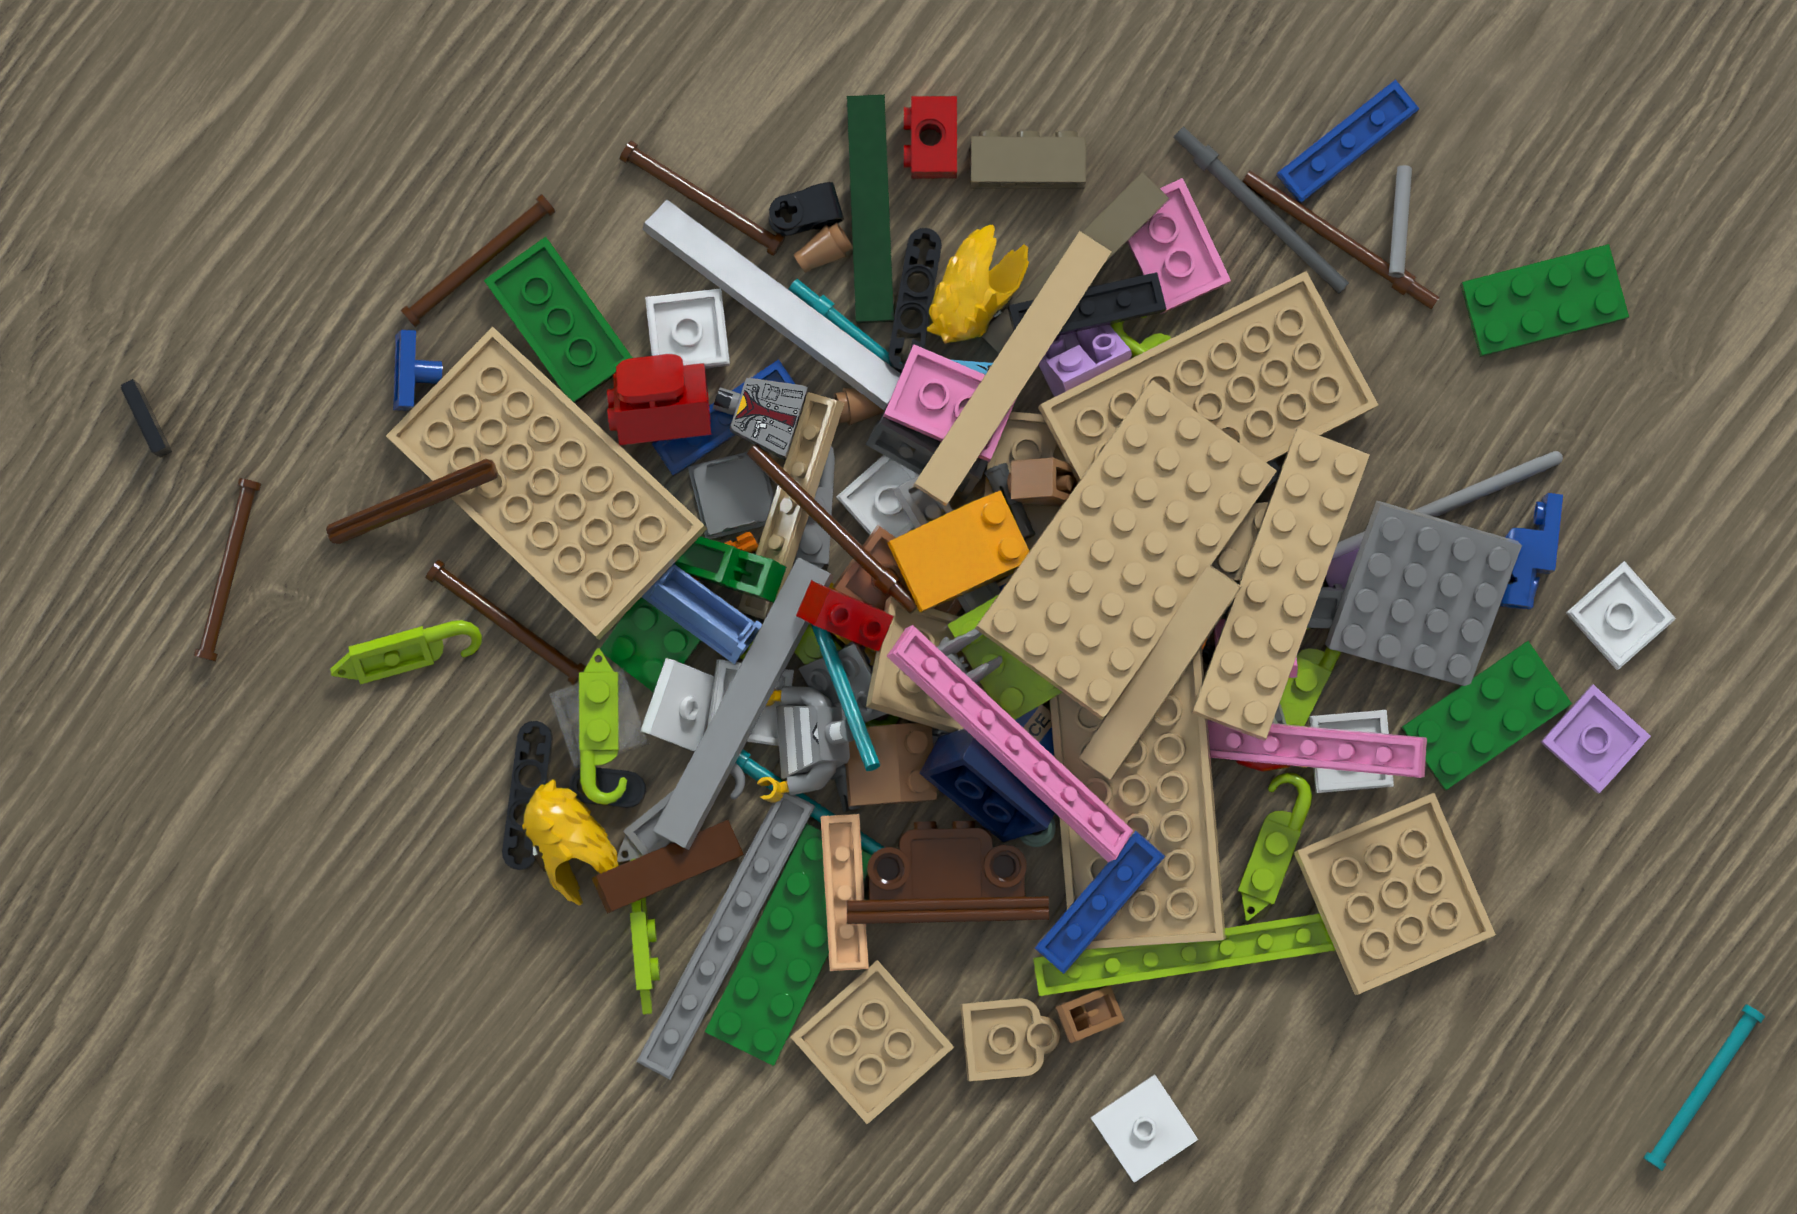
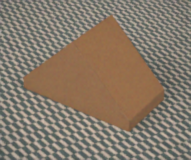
M1111 985L1055 1006L1068 1043L1076 1042L1124 1021Z

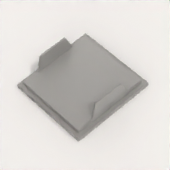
M747 452L688 467L701 522L707 528L704 532L705 538L715 539L765 526L774 495L769 476L747 455Z

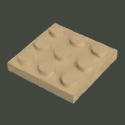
M890 596L885 602L884 611L893 615L894 618L879 652L876 651L866 707L950 733L963 729L956 720L887 657L904 630L912 625L936 647L939 646L944 637L953 640L955 637L947 624L956 620L959 616L933 608L921 613L917 608L912 614H909ZM963 651L957 652L958 658H965L962 664L969 665L966 669L967 672L973 670ZM980 681L976 683L986 693Z
M878 960L791 1036L792 1040L866 1124L870 1123L954 1048Z

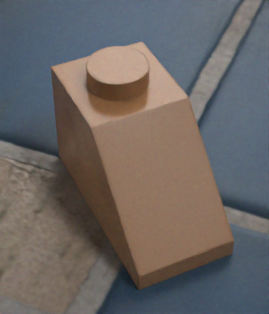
M1053 457L1011 461V472L1007 479L1012 500L1027 505L1061 507L1078 484L1070 464Z

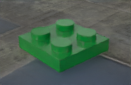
M641 597L624 614L600 649L605 656L654 693L665 659L668 658L685 664L701 643V640Z

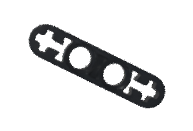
M929 228L915 230L910 235L907 243L888 353L890 366L899 373H902L905 365L900 363L901 358L895 356V353L903 351L905 337L921 338L919 342L912 339L911 349L914 344L922 348L925 347L930 318L929 308L933 300L942 248L939 235ZM922 239H928L929 246L935 247V250H928L925 265L918 264L920 250L914 246V244H920ZM912 261V262H914L915 264H914V265H910L909 262ZM913 274H922L928 279L929 286L923 292H914L907 285L908 278ZM908 310H915L921 314L923 322L918 328H906L901 322L902 314ZM897 334H900L904 337L897 338Z
M539 721L525 723L519 729L517 735L502 856L505 863L510 868L516 870H526L536 862L531 852L530 858H523L522 864H516V857L510 855V849L517 848L519 844V836L511 837L512 828L523 832L522 825L518 824L515 820L514 813L516 808L521 804L528 803L539 786L548 783L553 734L547 725ZM534 728H540V734L546 736L545 743H538L536 752L537 756L544 755L543 763L534 759L521 760L522 752L530 755L531 743L525 741V735L532 734ZM533 765L540 770L541 780L538 785L528 788L521 784L519 775L524 767ZM525 837L524 847L532 851L533 844L528 837Z

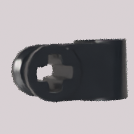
M833 182L820 183L801 191L781 195L774 199L769 208V225L776 234L780 233L784 237L813 229H822L826 224L830 227L836 222L839 224L844 220ZM787 209L789 214H793L792 221L785 223L784 218L780 217V210Z

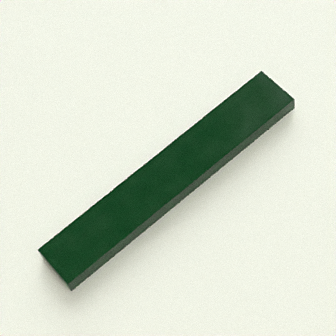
M885 94L847 96L856 324L894 322Z

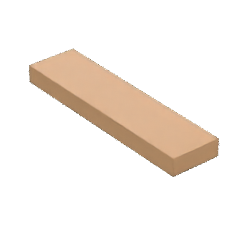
M859 814L821 816L830 971L869 969L866 924H847V901L865 900Z

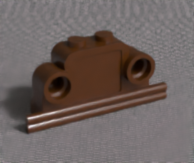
M936 821L914 822V829L905 832L899 838L898 849L893 847L881 848L870 857L867 865L868 900L847 901V924L1049 920V897H1025L1024 876L1027 863L1023 853L1011 845H1000L993 848L990 834L984 829L975 828V821H952V829H937Z

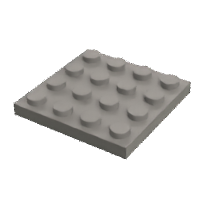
M1376 500L1325 645L1329 649L1462 686L1471 684L1522 545L1516 540Z

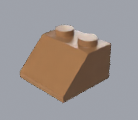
M920 723L866 727L880 762V767L873 771H866L855 740L849 742L850 758L848 763L845 764L848 807L921 803L937 800L936 787L919 774L933 749L932 727Z

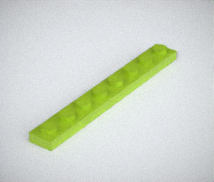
M1314 914L1225 928V940L1087 949L1064 974L1044 956L1033 958L1038 995L1044 996L1335 951V948L1321 915Z

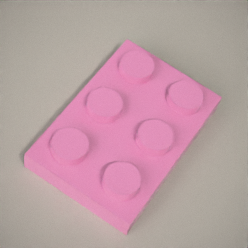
M1183 178L1160 188L1170 200L1127 242L1142 275L1158 273L1167 308L1165 312L1160 314L1166 313L1231 282Z
M914 344L883 417L942 442L985 375ZM1014 403L978 458L990 462Z

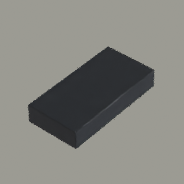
M134 379L121 384L122 387L120 388L151 452L160 458L171 453L172 450L140 384Z

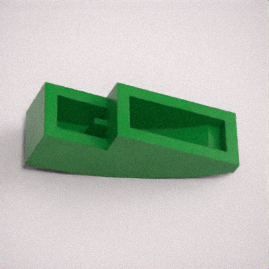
M701 536L675 562L676 566L692 577L772 603L775 602L787 568L773 559L749 553L734 546Z

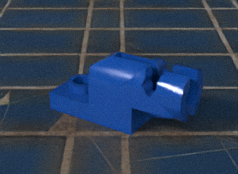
M1547 493L1542 497V502H1536L1534 524L1539 525V530L1512 528L1505 535V538L1518 541L1522 547L1509 579L1512 581V584L1507 585L1500 607L1516 609L1533 608L1534 597L1541 578L1537 577V573L1551 574L1555 571L1563 494Z

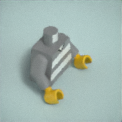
M782 686V690L774 689L765 706H771L775 701L781 702V705L776 706L781 779H787V781L779 782L771 777L759 779L757 784L760 786L773 784V791L769 795L760 796L765 801L776 803L787 792H790L791 796L820 790L826 786L836 773V768L848 763L850 758L849 742L853 741L854 738L842 707H832L831 699L815 688Z

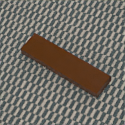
M726 820L698 832L689 850L676 843H672L596 875L592 878V881L608 914L737 859L744 854L729 820Z

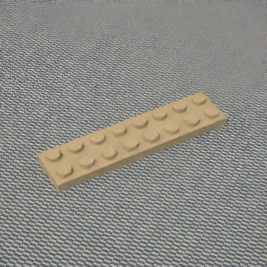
M1297 427L1239 585L1242 587L1232 601L1192 714L1262 741L1267 739L1370 454Z

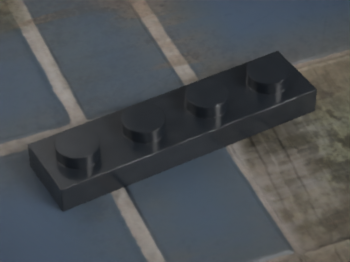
M1155 272L1089 287L1057 336L1165 312L1167 308L1158 273ZM1034 300L1008 306L1013 332Z

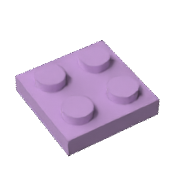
M1591 685L1540 743L1599 794L1651 736L1595 685Z

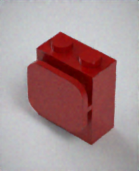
M662 354L630 358L617 365L616 373L613 374V389H607L609 407L607 408L609 429L610 431H617L619 445L711 435L709 394L704 363L683 365V359L680 356Z

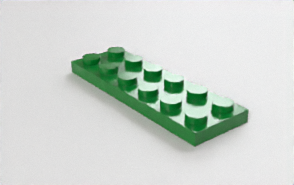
M806 824L705 1030V1033L772 1066L775 1065L829 955L821 830ZM862 851L863 882L868 875L867 865L872 856Z

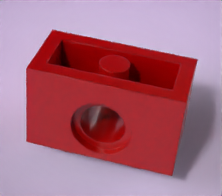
M911 96V107H904V130H911V145H904V168H911V179H957V96ZM928 129L936 130L940 134L941 140L936 145L927 146L919 138L921 133Z
M812 580L796 614L797 617L814 626L878 652L894 618L893 615L875 606Z

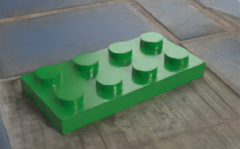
M547 237L538 241L484 280L563 393L574 403H577L611 379L613 374L616 373V367L620 362L633 358Z
M1609 244L1467 280L1460 284L1480 357L1629 318Z
M1526 641L1475 676L1471 684L1460 686L1400 728L1406 736L1427 738L1425 764L1445 791L1572 703L1529 641Z

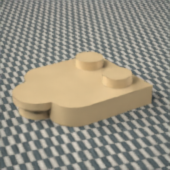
M1018 998L960 1004L967 1081L969 1082L1032 1075L1042 1067L1044 1054L1053 1051L1059 1043L1060 1031L1057 1024L1048 1017L1040 1016L1037 1006L1028 999Z

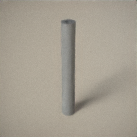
M1405 165L1398 166L1396 173L1389 276L1396 278L1403 277L1405 272L1412 168Z

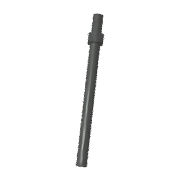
M1184 126L1176 133L1173 138L1195 158L1193 162L1203 171L1207 169L1324 281L1338 294L1341 293L1349 282L1218 159L1219 154L1209 144L1205 147Z

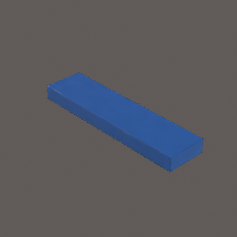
M1395 79L1277 173V177L1301 204L1418 112L1419 107Z
M779 359L751 377L754 379L795 384ZM744 383L732 391L741 394ZM714 403L709 405L711 435L655 441L652 445L674 477L735 436L730 432L733 415L713 409Z
M1135 831L1116 860L1106 864L1038 943L1035 949L1063 974L1066 973L1166 856L1138 831Z

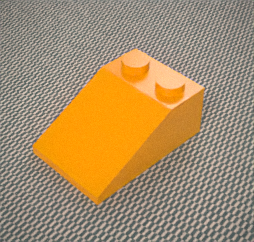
M1001 490L968 503L887 543L920 613L1014 574L1029 553L1026 542Z

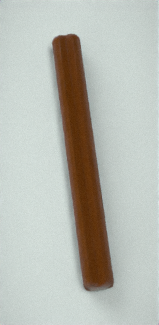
M481 460L333 522L326 528L331 543L341 544L490 482L498 477L496 465L493 460Z

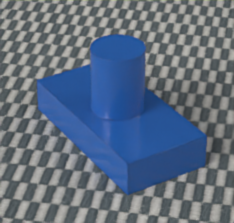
M400 330L395 335L394 411H409L414 407L415 383L437 384L442 379V361L415 360V330Z

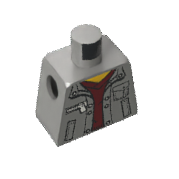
M746 378L741 394L720 387L713 409L733 415L730 426L731 433L754 445L758 444L765 451L786 460L808 387Z

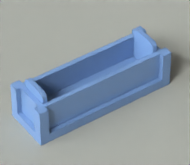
M675 563L642 596V598L734 665L754 641L762 626V623L750 620L676 566Z

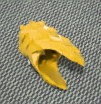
M994 225L976 229L969 234L955 255L950 257L942 282L937 285L933 302L929 308V315L933 323L927 327V331L941 336L944 343L965 341L983 336L987 332L989 322L993 317L1005 311L1012 296L1023 281L1029 265L1027 260L1028 247L1025 244L1016 251L1011 250L999 264H996L989 271L997 238H993Z
M552 779L545 785H540L529 800L524 813L522 830L525 836L531 840L533 844L532 855L541 869L547 872L552 887L563 894L569 902L572 901L577 905H582L583 901L578 891L580 887L568 861L572 858H577L592 865L601 874L619 866L617 851L607 838L608 835L605 829L590 815L591 811L576 798L577 794L570 789L556 788V781Z

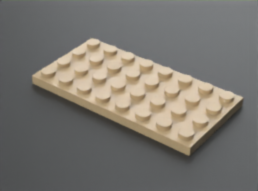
M1305 271L1040 404L1038 408L1067 463L1070 464L1077 482H1079L1152 380L1266 463L1288 452L1297 427L1322 436L1375 409L1378 403L1310 276Z
M493 326L386 435L432 481L481 460H493L498 471L496 479L451 497V499L598 640L620 620L707 530L706 526Z
M1152 380L975 629L1102 720L1163 635V631L1206 567L1212 565L1277 470Z
M1202 647L1112 780L1079 759V756L1106 716L1100 720L1065 693H1061L1050 700L1054 757L1133 830V833L1138 831L1166 856L1086 949L1226 939L1208 719L1192 714L1204 680ZM1060 818L1068 910L1108 862Z

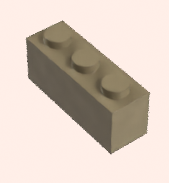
M986 130L980 131L979 136H971V189L1085 188L1086 137H1078V133L1075 131L1055 132V137H1040L1038 131L1017 132V137L1001 136L1000 131Z

